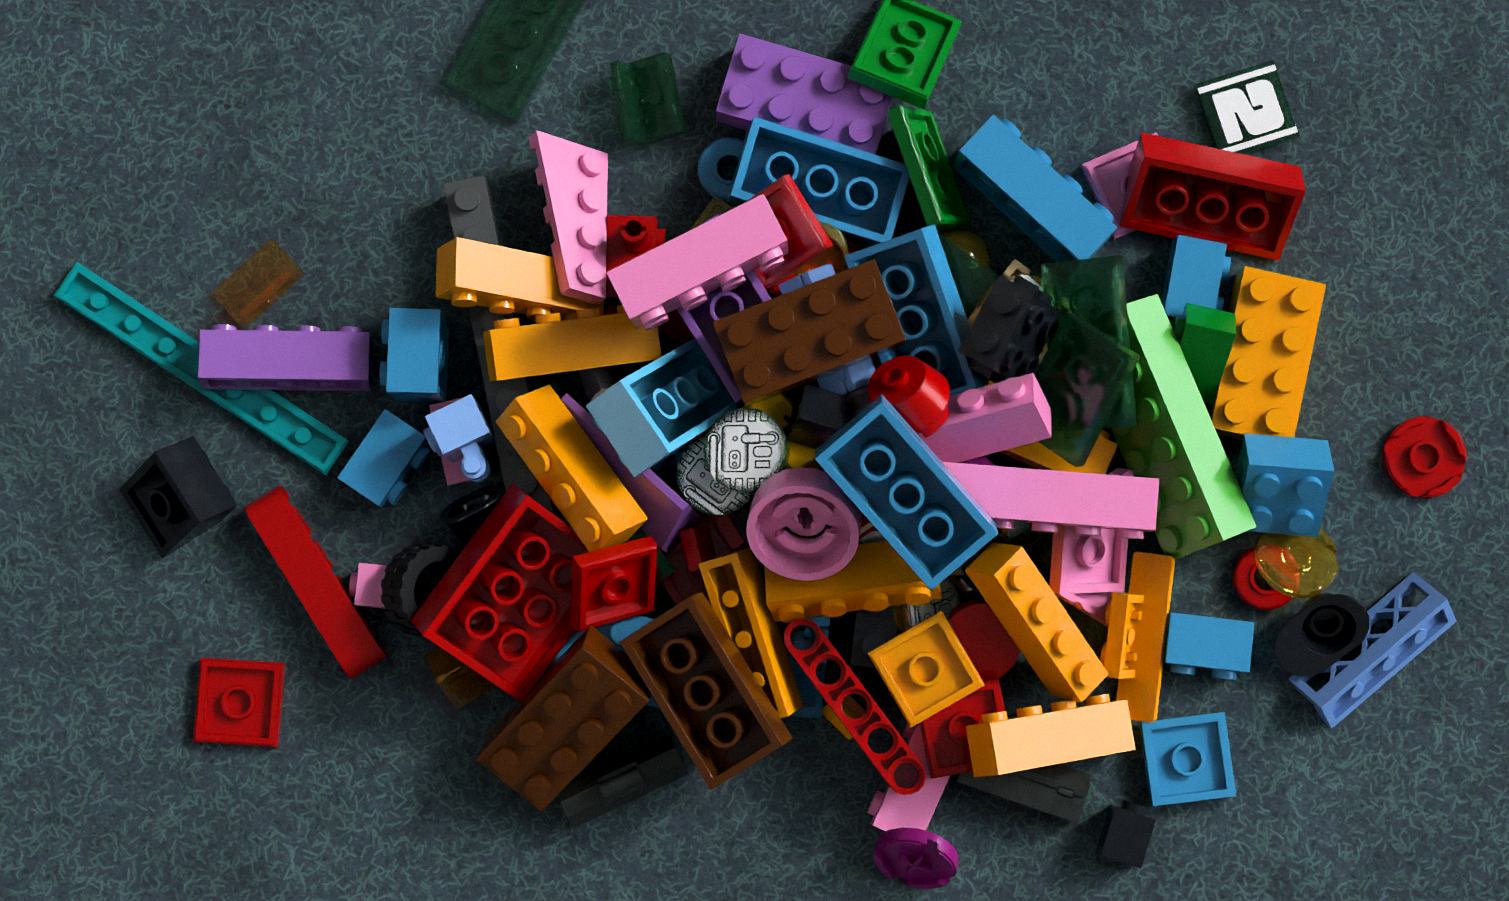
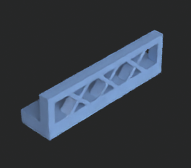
M1412 572L1367 611L1369 615V630L1365 639L1358 645L1362 646L1361 654L1353 661H1340L1339 659L1328 669L1320 672H1330V681L1319 691L1315 692L1306 684L1314 675L1305 677L1292 675L1289 678L1291 684L1314 705L1320 718L1331 729L1457 622L1447 598L1416 573ZM1415 588L1427 597L1416 607H1402V599ZM1393 619V627L1385 634H1371V626L1378 620Z

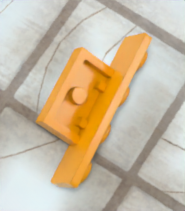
M1134 552L1129 593L1112 592V600L1108 602L1106 607L1105 619L1109 627L1107 642L1102 647L1100 659L1109 673L1106 677L1119 679L1116 701L1127 699L1131 720L1148 723L1157 720L1175 558L1169 555Z

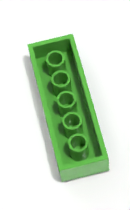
M1158 294L1123 304L1071 332L1127 468L1134 470L1133 477L1159 478L1156 531L1154 532L1163 554L1173 556L1176 560L1257 527Z

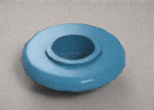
M732 137L715 140L703 150L698 160L697 175L702 187L711 196L722 201H726L732 181L725 180L718 175V164L726 158L738 161L743 140Z

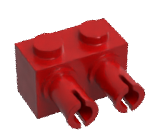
M607 215L606 272L666 243V229H658L657 217ZM606 273L605 302L622 304Z

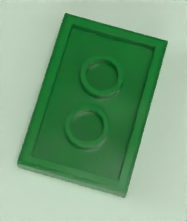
M882 0L847 78L925 109L962 21L912 0Z
M900 105L888 110L887 113L927 226L935 224L936 229L958 230L969 226L971 221L933 113L928 110Z

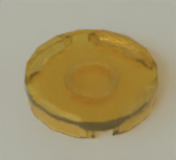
M1321 528L1319 529L1318 537L1263 533L1256 544L1255 561L1261 576L1272 588L1286 596L1299 599L1314 597L1330 586L1339 571V562L1337 563L1335 556L1337 553L1335 544Z

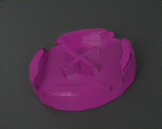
M901 827L886 831L879 836L873 854L876 867L886 877L894 880L896 875L904 879V885L917 889H934L950 883L951 877H955L959 864L957 850L947 840L935 833L918 828Z

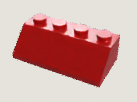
M1141 132L1129 167L1120 227L1170 238L1183 235L1227 244V250L1279 261L1306 192L1301 167Z

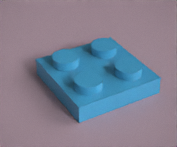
M1225 712L1161 719L1152 723L1139 722L1150 806L1236 796Z

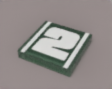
M1273 60L1210 79L1194 86L1214 148L1248 155L1296 140L1299 137Z

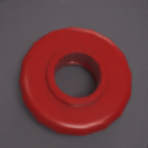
M1258 545L1248 549L1238 558L1233 569V585L1237 595L1246 605L1257 610L1272 611L1283 607L1293 598L1298 587V570L1294 560L1284 550L1272 545ZM1268 566L1276 572L1277 582L1271 590H1262L1255 584L1254 573L1258 567Z

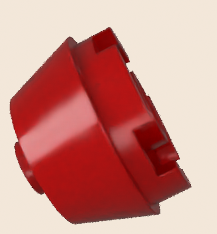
M913 356L892 358L880 365L870 377L868 383L869 404L882 393L917 434L922 433L924 438L936 432L949 417L950 413L947 410V404L951 395L948 380L942 373Z

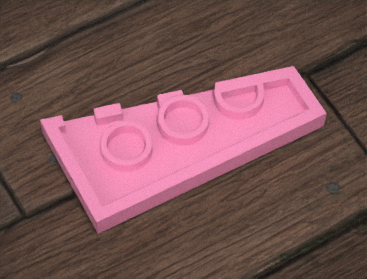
M536 130L528 139L531 151H536L539 163L535 172L538 185L543 186L547 202V205L543 208L546 224H550L555 240L551 244V250L560 293L564 296L598 305L606 299L608 153Z

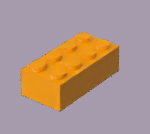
M1244 266L1236 273L1228 312L1234 313L1236 317V337L1213 404L1208 403L1207 407L1218 436L1238 441L1243 440L1244 433L1295 437L1326 284Z

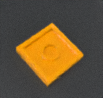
M942 610L868 653L910 728L985 686Z

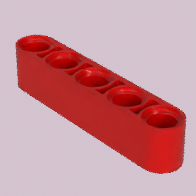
M279 485L245 506V511L346 674L353 679L388 657L387 652L383 646L379 647L374 638L377 635L362 611L358 612L352 604L355 600L349 596V591L340 576L336 577L332 572L331 568L333 565L319 542L313 541L309 535L312 532L297 507H292L288 501L290 496L282 485Z
M806 618L792 621L784 632V644L788 652L889 787L902 795H912L918 792L923 787L926 779L922 763L820 627L814 621ZM799 626L810 628L815 635L814 644L807 650L796 649L790 641L792 631ZM831 660L838 664L841 675L836 683L827 685L818 680L816 668L820 662ZM850 694L860 695L866 703L865 713L858 719L848 718L842 711L843 699ZM877 728L888 731L892 739L890 748L884 753H875L868 745L869 734ZM902 763H910L917 770L916 782L906 788L898 786L894 780V771Z

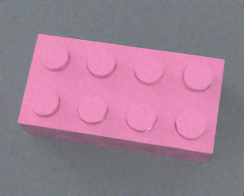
M763 193L606 273L635 328L638 329L644 326L646 331L667 322L669 320L667 313L681 306L684 311H689L705 303L708 300L706 294L721 287L723 292L738 287L746 281L744 275L757 268H760L761 272L764 273L785 262L783 256L789 253L788 241Z

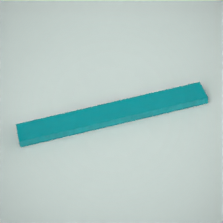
M78 262L75 263L53 295L326 476L330 474L351 443L273 390L202 389L198 379L199 342Z

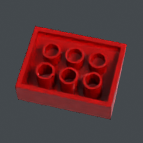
M512 483L411 619V623L424 637L520 702H523L575 631L570 624L573 556L588 553L589 551L569 524Z

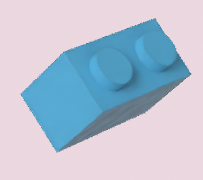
M1177 235L1172 241L1161 303L1170 324L1173 323L1175 316L1182 318L1186 303L1223 310L1224 297H1219L1218 292L1220 281L1227 280L1231 265V257L1225 256L1227 244L1183 235Z
M384 409L337 478L383 509L388 503L395 505L408 486L403 481L410 470L413 468L418 471L428 459L431 450L427 448L429 443L425 435Z
M1170 612L1163 664L1170 665V673L1195 675V668L1212 670L1211 678L1237 680V673H1250L1254 622Z

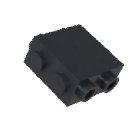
M999 275L958 352L971 359L968 367L994 383L1030 373L1035 374L1039 366V356L1044 346L1055 337L1060 326L1059 319L1062 313L1050 305L1053 297L1039 290L1040 287L1020 276H1016L1014 282Z

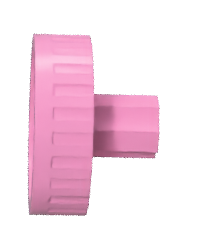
M803 467L782 470L764 481L753 496L746 527L748 543L756 558L765 567L778 575L803 581L823 579L842 570L856 553L862 523V512L826 471ZM825 525L831 526L829 529L826 528L821 536L814 538L797 537L784 528L787 526L792 532L800 536H813L821 532Z

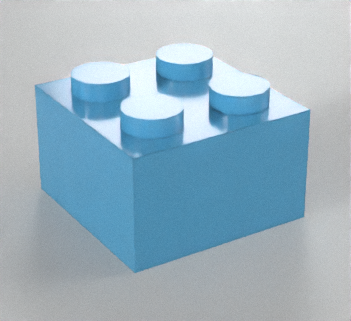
M389 308V319H383L381 339L382 344L388 345L387 361H381L380 385L386 386V392L397 402L440 403L447 401L450 321L441 309Z
M1244 433L1235 477L1257 526L1248 531L1318 537L1334 475L1328 440Z

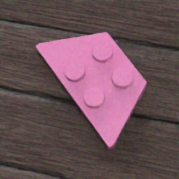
M1117 468L1107 475L1133 476L1134 470ZM1058 525L1057 533H1053L1049 587L1057 597L1104 626L1109 627L1106 623L1105 612L1108 602L1112 600V592H1124L1128 539L1118 538L1117 529L1101 528L1100 536L1074 534L1075 526Z

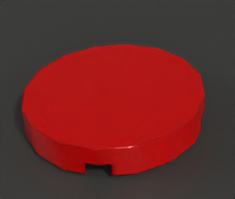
M1418 416L1403 421L1390 432L1383 446L1382 463L1387 478L1399 491L1415 498L1429 499L1449 492L1460 482L1467 461V451L1460 434L1451 424L1436 418H1429L1428 416Z
M985 599L969 600L957 605L948 613L950 615L947 618L948 622L983 682L1002 677L1014 666L1020 650Z

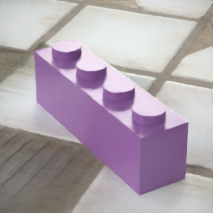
M217 324L211 326V330L200 329L198 379L202 389L370 391V332H362V329L359 327L343 326L339 327L337 331H320L321 329L316 326L305 325L296 327L295 331H279L278 327L272 325H257L253 327V330H236L237 328L232 325Z

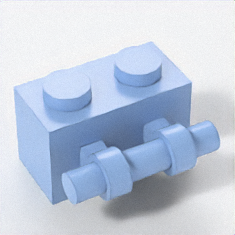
M472 394L425 416L429 427L424 429L423 432L433 452H436L439 457L444 455L451 462L463 458L461 461L462 473L473 482L481 483L486 481L490 476L491 468L482 448L494 443L495 437L481 405Z

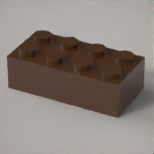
M875 259L712 322L744 407L904 346L907 340Z
M703 592L688 597L620 641L626 654L710 790L793 739Z
M590 625L537 681L523 702L518 701L486 735L476 760L542 812L649 702L651 693L628 655Z

